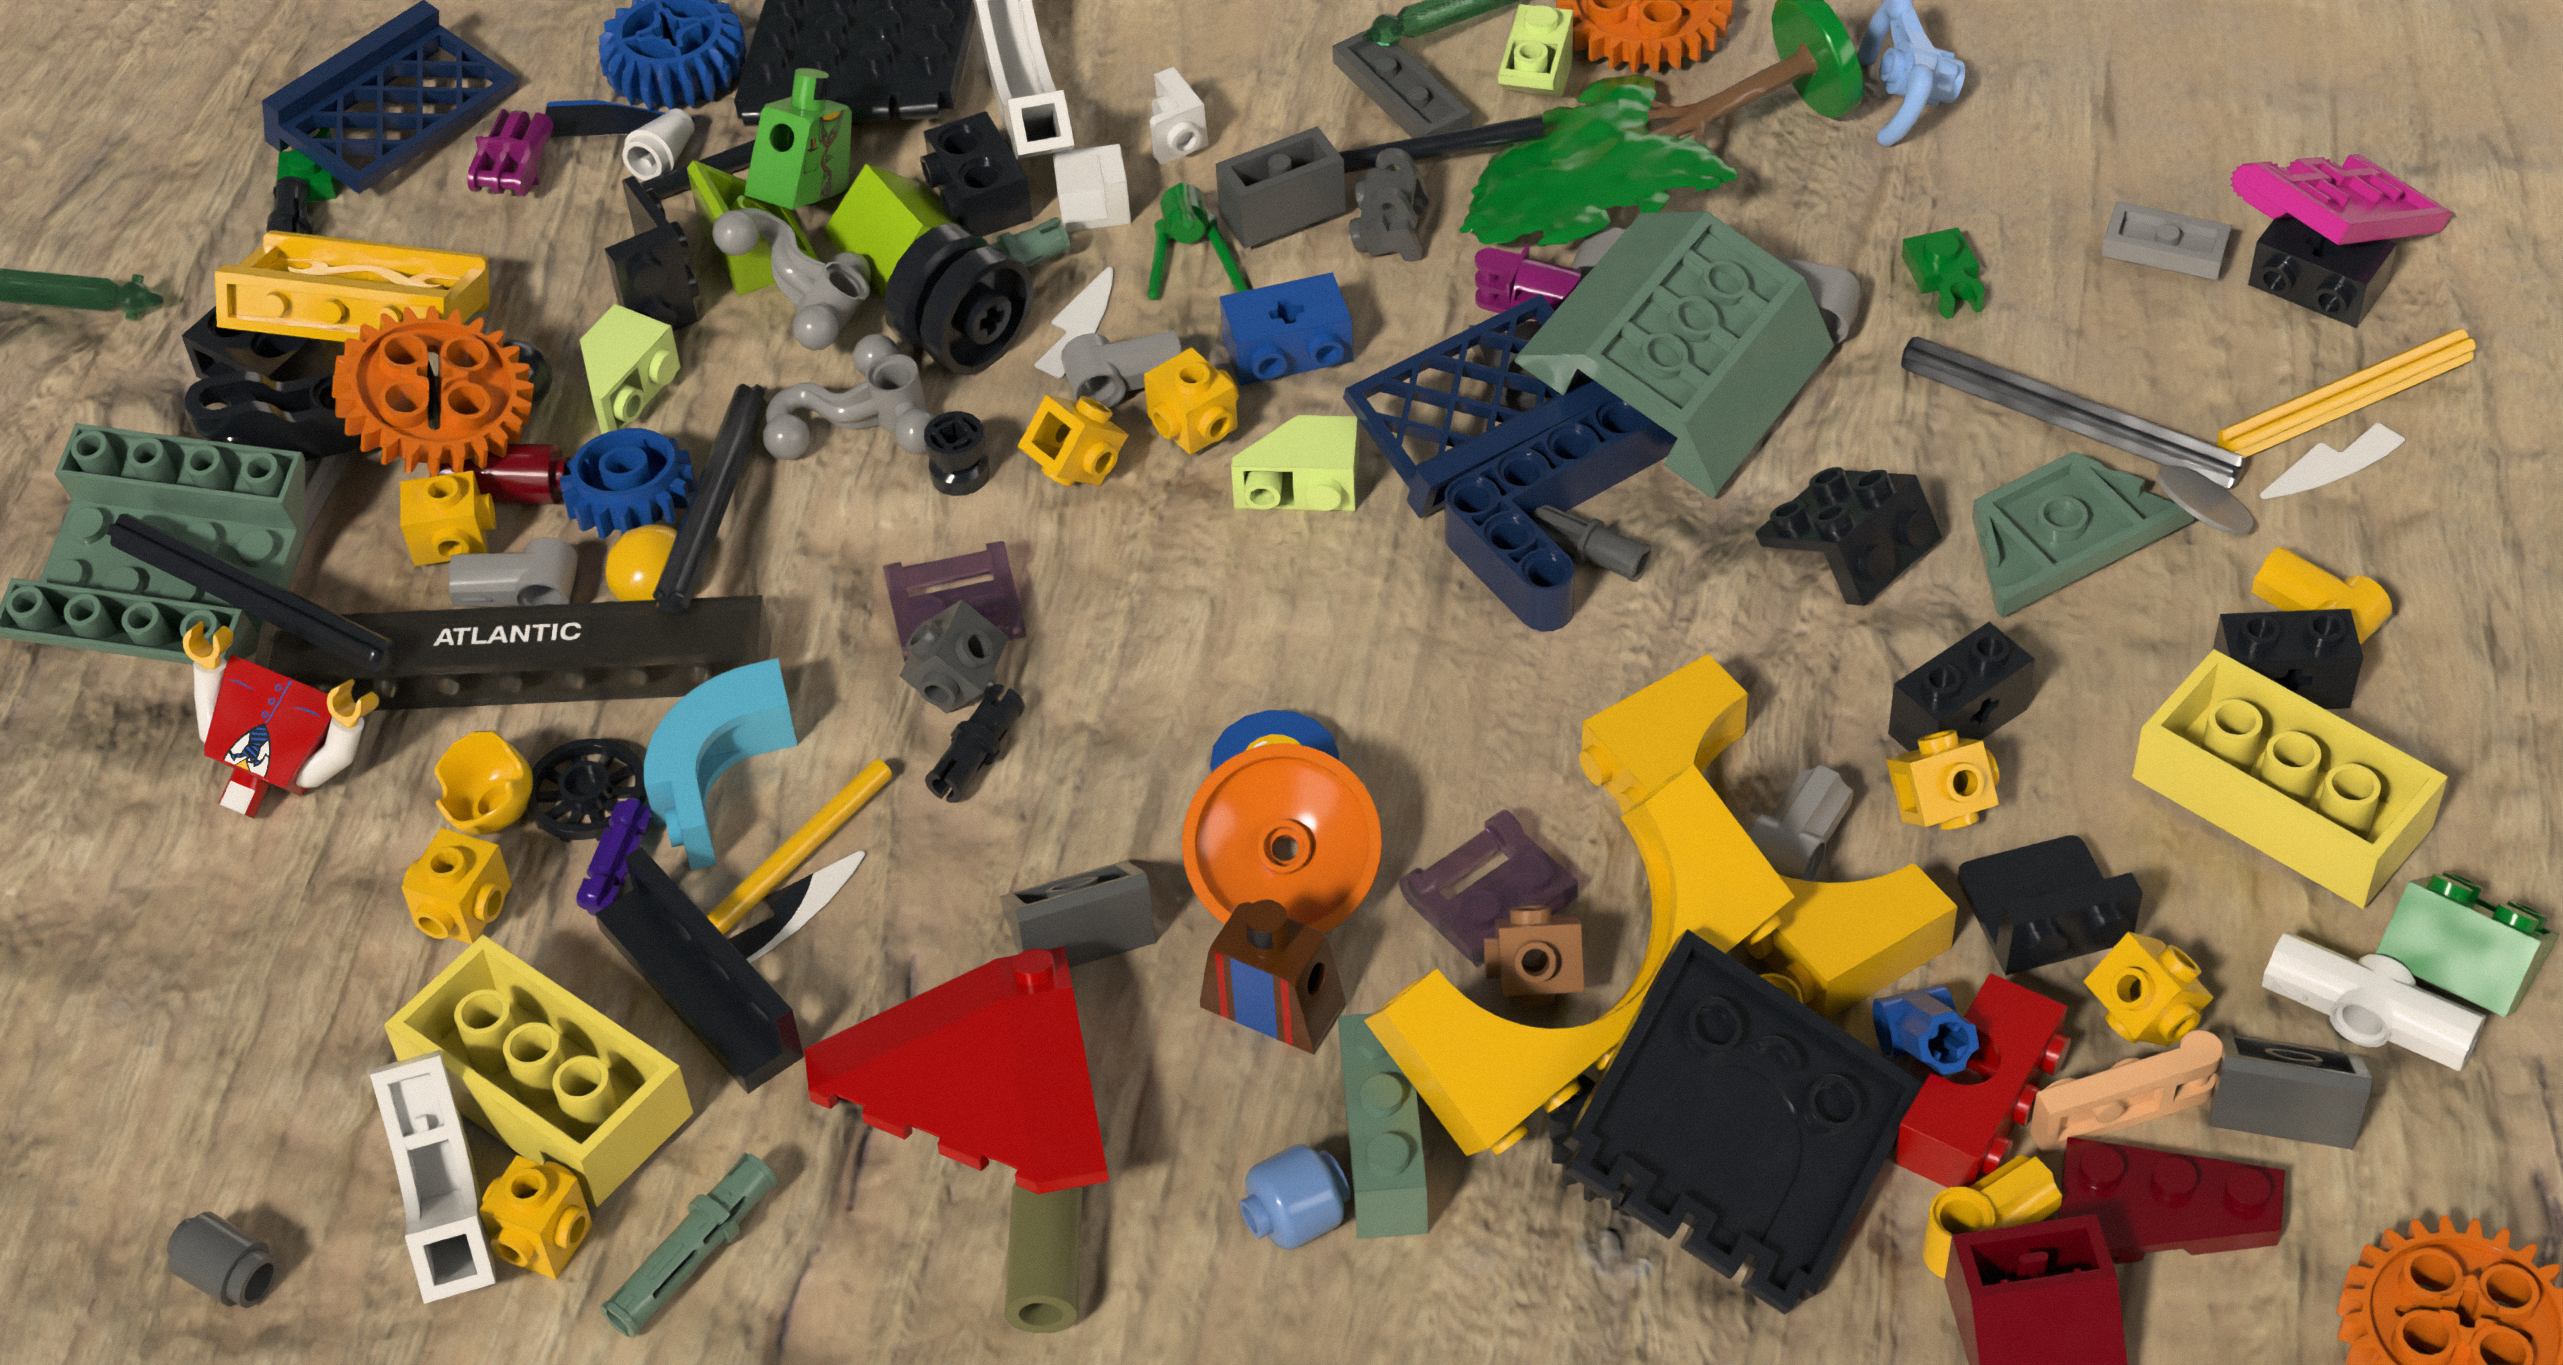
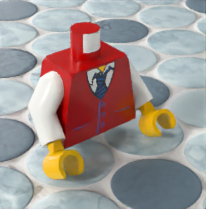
M199 621L184 635L183 649L187 656L194 661V699L199 738L205 744L204 756L234 768L218 804L255 819L270 784L301 796L308 788L320 786L352 764L364 727L362 717L375 710L379 704V698L374 692L371 691L362 696L356 704L351 695L352 687L355 684L353 679L333 688L327 694L232 654L228 662H226V659L220 655L232 645L234 639L233 632L226 626H222L214 633L213 645L204 637V622Z

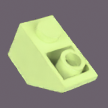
M1519 4L1498 73V84L1508 91L1563 97L1572 65L1573 10L1551 8L1545 5Z
M615 303L580 339L591 396L601 434L624 429L629 423L635 421L647 403L663 386L668 385L674 379L677 371L681 368L670 325Z
M1296 415L1232 457L1231 473L1234 508L1355 511L1359 470L1358 418L1356 416Z

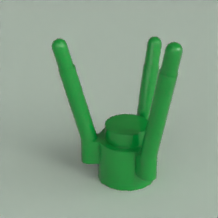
M1178 183L1169 188L1162 195L1160 202L1163 218L1154 225L1156 241L1149 280V299L1157 300L1160 295L1168 241L1173 238L1177 242L1188 244L1199 240L1203 234L1208 235L1237 293L1249 290L1218 229L1216 216L1207 212L1205 197L1202 191L1186 183Z

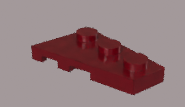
M2067 1137L2060 1189L2062 1202L2058 1210V1219L2097 1214L2110 1256L2115 1257L2116 1264L2140 1262L2144 1260L2145 1253L2184 1249L2191 1255L2277 1246L2282 1230L2285 1170Z

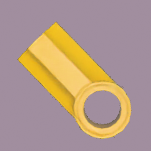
M2279 546L2265 558L2261 569L2254 577L2251 593L2283 611L2351 609L2360 646L2392 613V603L2388 594L2374 580L2363 575H2352L2343 581L2288 549H2283Z
M2020 1154L1968 1188L1950 1187L1940 1191L1933 1198L1929 1208L1922 1244L1923 1261L1929 1270L1940 1278L1945 1279L1951 1238L1954 1235L1950 1232L1968 1233L2040 1222L2059 1210L2062 1194L2054 1182L2053 1173L2036 1156L2027 1158Z

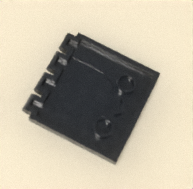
M765 0L734 99L738 119H743L745 127L758 126L761 111L766 104L792 96L795 70L800 68L816 69L829 74L826 99L847 105L852 112L851 122L892 120L894 112H900L902 120L941 118L944 109H954L976 18L974 1Z
M1686 929L1674 942L1562 1144L1574 1151L1564 1172L1606 1200L1612 1197L1621 1182L1627 1185L1629 1188L1620 1203V1209L1668 1240L1673 1237L1682 1222L1687 1224L1689 1228L1680 1244V1248L1728 1279H1731L1737 1273L1743 1262L1747 1263L1750 1267L1743 1278L1741 1287L1783 1315H1786L1798 1297L1806 1301L1816 1295L1899 1133L1902 1119L1924 1083Z

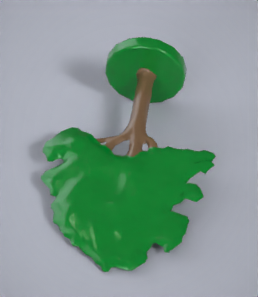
M1824 0L1776 1L1771 20L1773 39L1780 61L1716 95L1685 106L1675 107L1654 101L1657 97L1654 87L1656 81L1650 76L1629 75L1610 77L1591 83L1576 99L1579 103L1590 105H1580L1574 108L1556 107L1552 110L1544 111L1542 118L1546 137L1511 143L1490 159L1489 165L1478 178V185L1471 190L1474 198L1469 205V214L1465 217L1464 224L1459 231L1461 233L1475 232L1479 242L1488 245L1508 243L1516 240L1523 234L1543 232V238L1537 243L1539 247L1564 245L1575 239L1588 237L1597 231L1605 229L1611 223L1605 209L1613 206L1628 207L1638 205L1641 213H1657L1668 203L1671 197L1664 190L1696 187V192L1706 189H1716L1720 187L1721 183L1735 180L1738 176L1736 168L1727 166L1719 156H1716L1709 150L1706 144H1699L1697 142L1703 136L1709 123L1792 83L1802 99L1819 115L1837 119L1860 107L1864 94L1862 70L1856 50L1844 25ZM1678 119L1654 131H1648L1645 127L1648 121ZM1690 133V134H1689L1687 137H1685V138H1682V139H1679V138H1678V137H1680V136H1682V135H1684V134Z

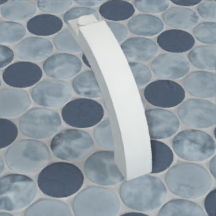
M973 0L997 108L1008 146L1014 157L1018 160L1073 150L1075 145L1064 90L1056 91L1042 47L1032 0Z

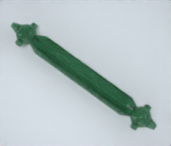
M1422 0L1403 7L1396 16L1393 14L1379 15L1372 22L1371 28L1362 37L1365 42H1376L1380 46L1391 47L1397 44L1402 36L1416 38L1521 0Z
M0 269V302L101 312H109L120 307L126 312V320L137 321L139 314L146 312L150 307L161 305L163 303V296L150 291L149 287L143 283L144 276L133 274L132 281L120 286L108 278Z

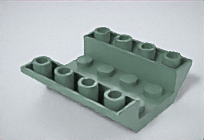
M1707 211L1640 213L1520 351L1514 362L1563 396L1583 373L1676 436L1677 440L1663 465L1714 499L1831 353L1834 344L1805 277Z
M75 423L55 471V476L72 499L39 582L11 578L0 604V638L193 665L194 661L187 656L183 649V638L193 626L202 621L204 622V637L212 645L214 633L222 626L228 627L233 632L234 639L232 645L220 655L226 659V662H228L231 654L245 659L266 647L274 626L273 624L111 546V536L107 535L106 530L109 523H115L120 514L128 513L287 590L305 543V458L302 452Z

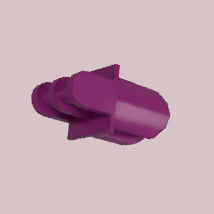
M502 109L489 136H476L475 138L478 150L468 170L467 183L469 190L479 192L482 187H490L494 194H503L506 189H511L515 191L517 196H526L532 185L539 186L540 180L536 167L553 132V122L550 117L536 112L531 121L529 113L526 111L515 110L509 114L507 110Z
M1528 245L1524 246L1521 254L1496 248H1484L1475 255V266L1478 269L1475 274V284L1479 288L1475 293V302L1477 306L1484 310L1502 313L1542 294L1554 311H1556L1581 282V272L1577 269L1530 259Z

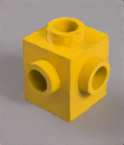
M1192 347L1143 374L1148 417L1152 420L1156 430L1163 438L1167 440L1172 438L1190 456L1211 443L1222 440L1230 432L1238 428L1236 401L1239 398V393L1235 382L1226 371L1222 369L1217 370Z
M1046 394L1018 447L1042 465L1041 471L1046 476L1062 485L1072 487L1075 481L1100 486L1105 476L1114 468L1118 459V453L1128 434L1110 421L1113 414L1112 411L1092 398L1081 396L1078 402Z
M474 471L400 481V526L414 566L448 562L451 555L487 553V530L496 529V514L491 494L480 493Z
M1956 730L1940 731L1919 738L1917 740L1919 749L1886 759L1901 820L1904 823L1922 827H1929L1939 823L1941 830L1956 829L1979 821L1977 811L1999 805L1994 787L1999 783L1997 763L1992 753L1984 747L1981 740L1958 737Z
M441 827L421 858L415 860L407 869L401 888L415 927L433 938L446 939L449 937L473 944L487 923L493 922L500 914L505 895L512 884L498 844Z
M2127 932L2083 981L2109 1010L2104 1017L2111 1028L2121 1037L2134 1044L2138 1041L2168 1047L2171 1043L2182 1040L2187 1033L2196 1028L2200 1021L2199 1013L2214 998L2196 979L2201 974V970L2186 953L2173 945L2166 946L2161 940L2132 932Z
M516 1155L503 1176L494 1179L487 1187L482 1199L481 1208L479 1209L490 1239V1246L495 1252L496 1257L557 1280L593 1225L579 1180L569 1169L551 1161H546L542 1165L519 1155Z

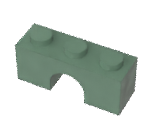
M1372 1013L1338 1016L1345 1114L1348 1123L1357 1239L1427 1234V1183L1416 1089L1364 1022Z

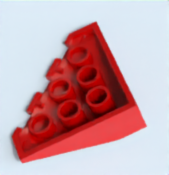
M1065 946L1046 950L1029 949L1018 955L994 959L804 1049L808 1091L811 1102L832 1109L839 1103L838 1097L865 1107L862 1111L865 1124L904 1140L913 1133L912 1127L940 1138L937 1142L939 1154L982 1171L989 1165V1159L1018 1169L1015 1173L1016 1185L1036 1194L1109 1182Z

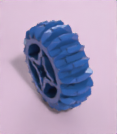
M632 0L631 8L616 9L615 19L604 22V33L599 36L600 64L608 84L614 89L616 96L627 97L631 106L644 102L649 111L656 109L660 105L667 106L671 110L677 105L683 104L693 108L695 101L700 99L714 101L715 91H729L731 80L741 77V67L746 63L745 54L747 49L743 26L739 23L738 16L731 11L729 3H718L717 0Z

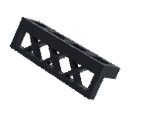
M642 847L626 855L624 858L633 890L595 913L599 930L747 1094L802 1059L804 1055L793 1009Z

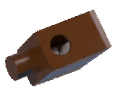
M1259 900L1253 904L1250 902L1240 903L1208 951L1200 1007L1303 1051L1315 1054L1346 1005L1329 940L1321 931L1287 918L1285 908L1274 900Z

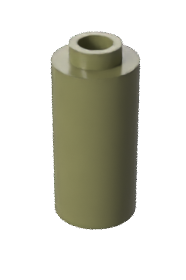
M1016 1182L1012 1186L1004 1314L1006 1320L1020 1330L1031 1333H1054L1069 1328L1077 1319L1083 1195L1081 1187L1036 1194L1017 1186Z

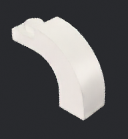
M441 1050L372 1068L370 1077L393 1154L406 1216L405 1239L424 1304L495 1284L496 1274L493 1249L490 1246V1239L479 1212L482 1195L460 1110H457Z

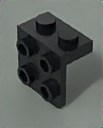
M634 175L623 179L622 184L635 236L605 248L618 305L668 324L672 327V332L698 322L693 298L699 296V288L691 269L684 263L683 255L689 253L690 249L683 229L676 220L670 223L667 221L663 205L654 189L651 188L645 191Z
M1841 467L1828 468L1815 474L1809 481V487L1792 501L1775 508L1770 513V520L1755 533L1762 547L1824 552L1846 604L1865 606L1942 538L1916 475L1887 473L1886 470L1882 469L1870 472L1848 471Z
M2067 835L1966 861L1960 865L1957 877L1958 883L2005 976L2114 948L2127 932L2135 933L2143 895L2132 872L2104 879L2085 842L2080 837L2074 835Z

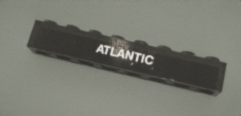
M762 595L692 598L687 611L680 616L671 612L666 615L660 614L655 609L656 600L339 614L392 640L393 651L396 652L394 663L388 664L383 673L374 674L263 620L254 664L327 694L333 688L353 679L355 684L352 687L351 695L356 704L362 696L371 691L378 696L379 704L373 711L684 697L699 685L722 673L738 667L769 660L771 632Z

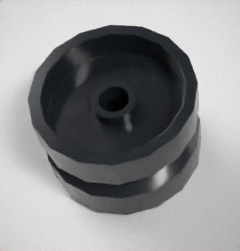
M947 223L933 227L910 245L895 266L887 283L883 305L886 324L896 336L916 349L925 350L933 360L953 373L968 376L984 371L1002 358L1019 337L1029 317L1033 300L1032 275L1021 261L1001 249L991 247L984 238L964 226Z

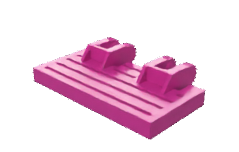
M2361 154L2348 155L2343 166L2335 162L2331 163L2330 159H2325V157L2296 159L2295 162H2290V166L2286 167V169L2278 167V164H2272V161L2245 163L2242 166L2236 167V171L2232 172L2233 176L2230 178L2232 180L2230 186L2233 187V192H2236L2238 197L2243 196L2245 202L2272 219L2295 217L2337 245L2440 233L2453 213Z

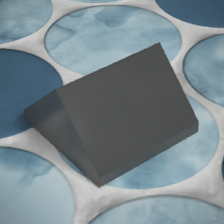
M1126 860L999 896L1018 954L1029 949L1046 950L1065 946L1068 966L1071 968L1156 943L1150 888L1146 872Z
M2218 1032V1038L2223 1046L2219 1068L2215 1072L2209 1126L2353 1150L2372 1085V1077L2360 1055Z

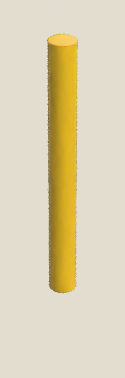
M877 758L870 762L713 908L706 917L723 935L726 934L892 778L893 775L890 768Z

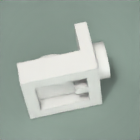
M1171 67L1154 74L1157 98L1151 101L1154 116L1150 119V130L1154 157L1162 165L1208 147L1204 104L1178 71Z

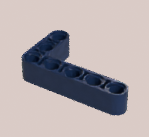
M1614 394L1452 481L1445 490L1446 544L1525 625L1541 632L1561 629L1571 621L1574 615V563L1531 519L1534 511L1543 505H1549L1563 512L1574 508L1668 457L1677 437Z

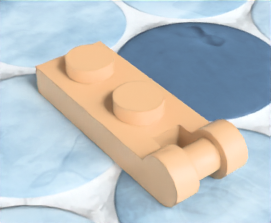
M2191 1031L2182 1038L2180 1048L2142 1060L2139 1058H2128L2116 1063L2109 1070L2081 1079H2060L2050 1084L2044 1090L2037 1092L2030 1134L2041 1154L2065 1147L2067 1137L2089 1140L2201 1105L2209 1101L2212 1096L2215 1072L2219 1068L2222 1056V1042L2216 1035L2208 1031Z

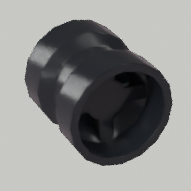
M962 411L947 412L932 419L924 429V442L926 452L930 458L929 473L934 487L941 493L951 496H965L978 491L986 484L990 474L988 456L984 450L985 434L982 423L974 415Z

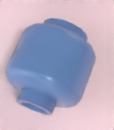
M1296 1144L1259 1162L1248 1171L1245 1178L1247 1197L1240 1200L1239 1206L1246 1225L1257 1239L1267 1236L1278 1247L1294 1250L1335 1229L1342 1222L1344 1203L1350 1200V1190L1343 1171L1328 1151L1322 1150L1317 1153L1310 1146Z

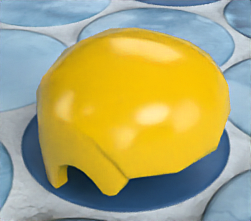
M652 523L626 531L611 547L605 568L607 584L611 593L627 609L647 614L658 612L655 609L657 601L653 597V592L678 532L673 527Z
M473 731L453 742L439 759L434 769V774L438 778L443 791V798L435 802L437 807L453 827L468 836L496 834L522 817L527 807L533 788V775L529 763L520 752L495 731Z

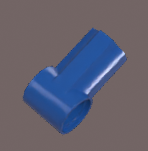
M1944 984L1877 998L1873 1001L1872 1014L1879 1045L1887 1059L1913 1055L1943 1075L1965 1070L1967 1060L1973 1052L1979 1049L1975 1024L1957 1014L1952 996Z

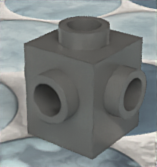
M962 599L923 622L913 632L906 645V649L910 654L899 676L920 692L927 702L936 705L947 714L969 701L977 703L986 696L989 688L997 681L998 674L994 669L1009 637Z

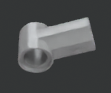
M1176 330L1110 343L1103 335L1091 333L1077 336L1069 341L1062 350L1061 360L1076 402H1078L1081 396H1087L1111 409L1121 401L1126 391L1145 388L1143 374L1180 354L1181 345Z
M543 537L530 541L524 548L523 553H468L451 555L448 574L449 595L453 607L517 606L523 613L536 619L550 620L559 618L566 614L570 607L578 566V554L565 541L557 538Z
M1817 765L1816 768L1810 770L1802 769L1772 816L1770 817L1765 814L1759 816L1749 831L1748 836L1777 874L1793 879L1814 882L1825 856L1826 843L1851 806L1853 790L1842 781L1840 774L1832 769Z

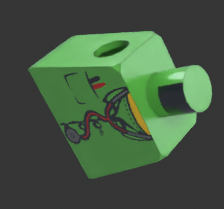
M796 69L792 96L764 106L761 111L744 195L795 210L848 191L852 112L847 105L826 99L829 74L816 69Z

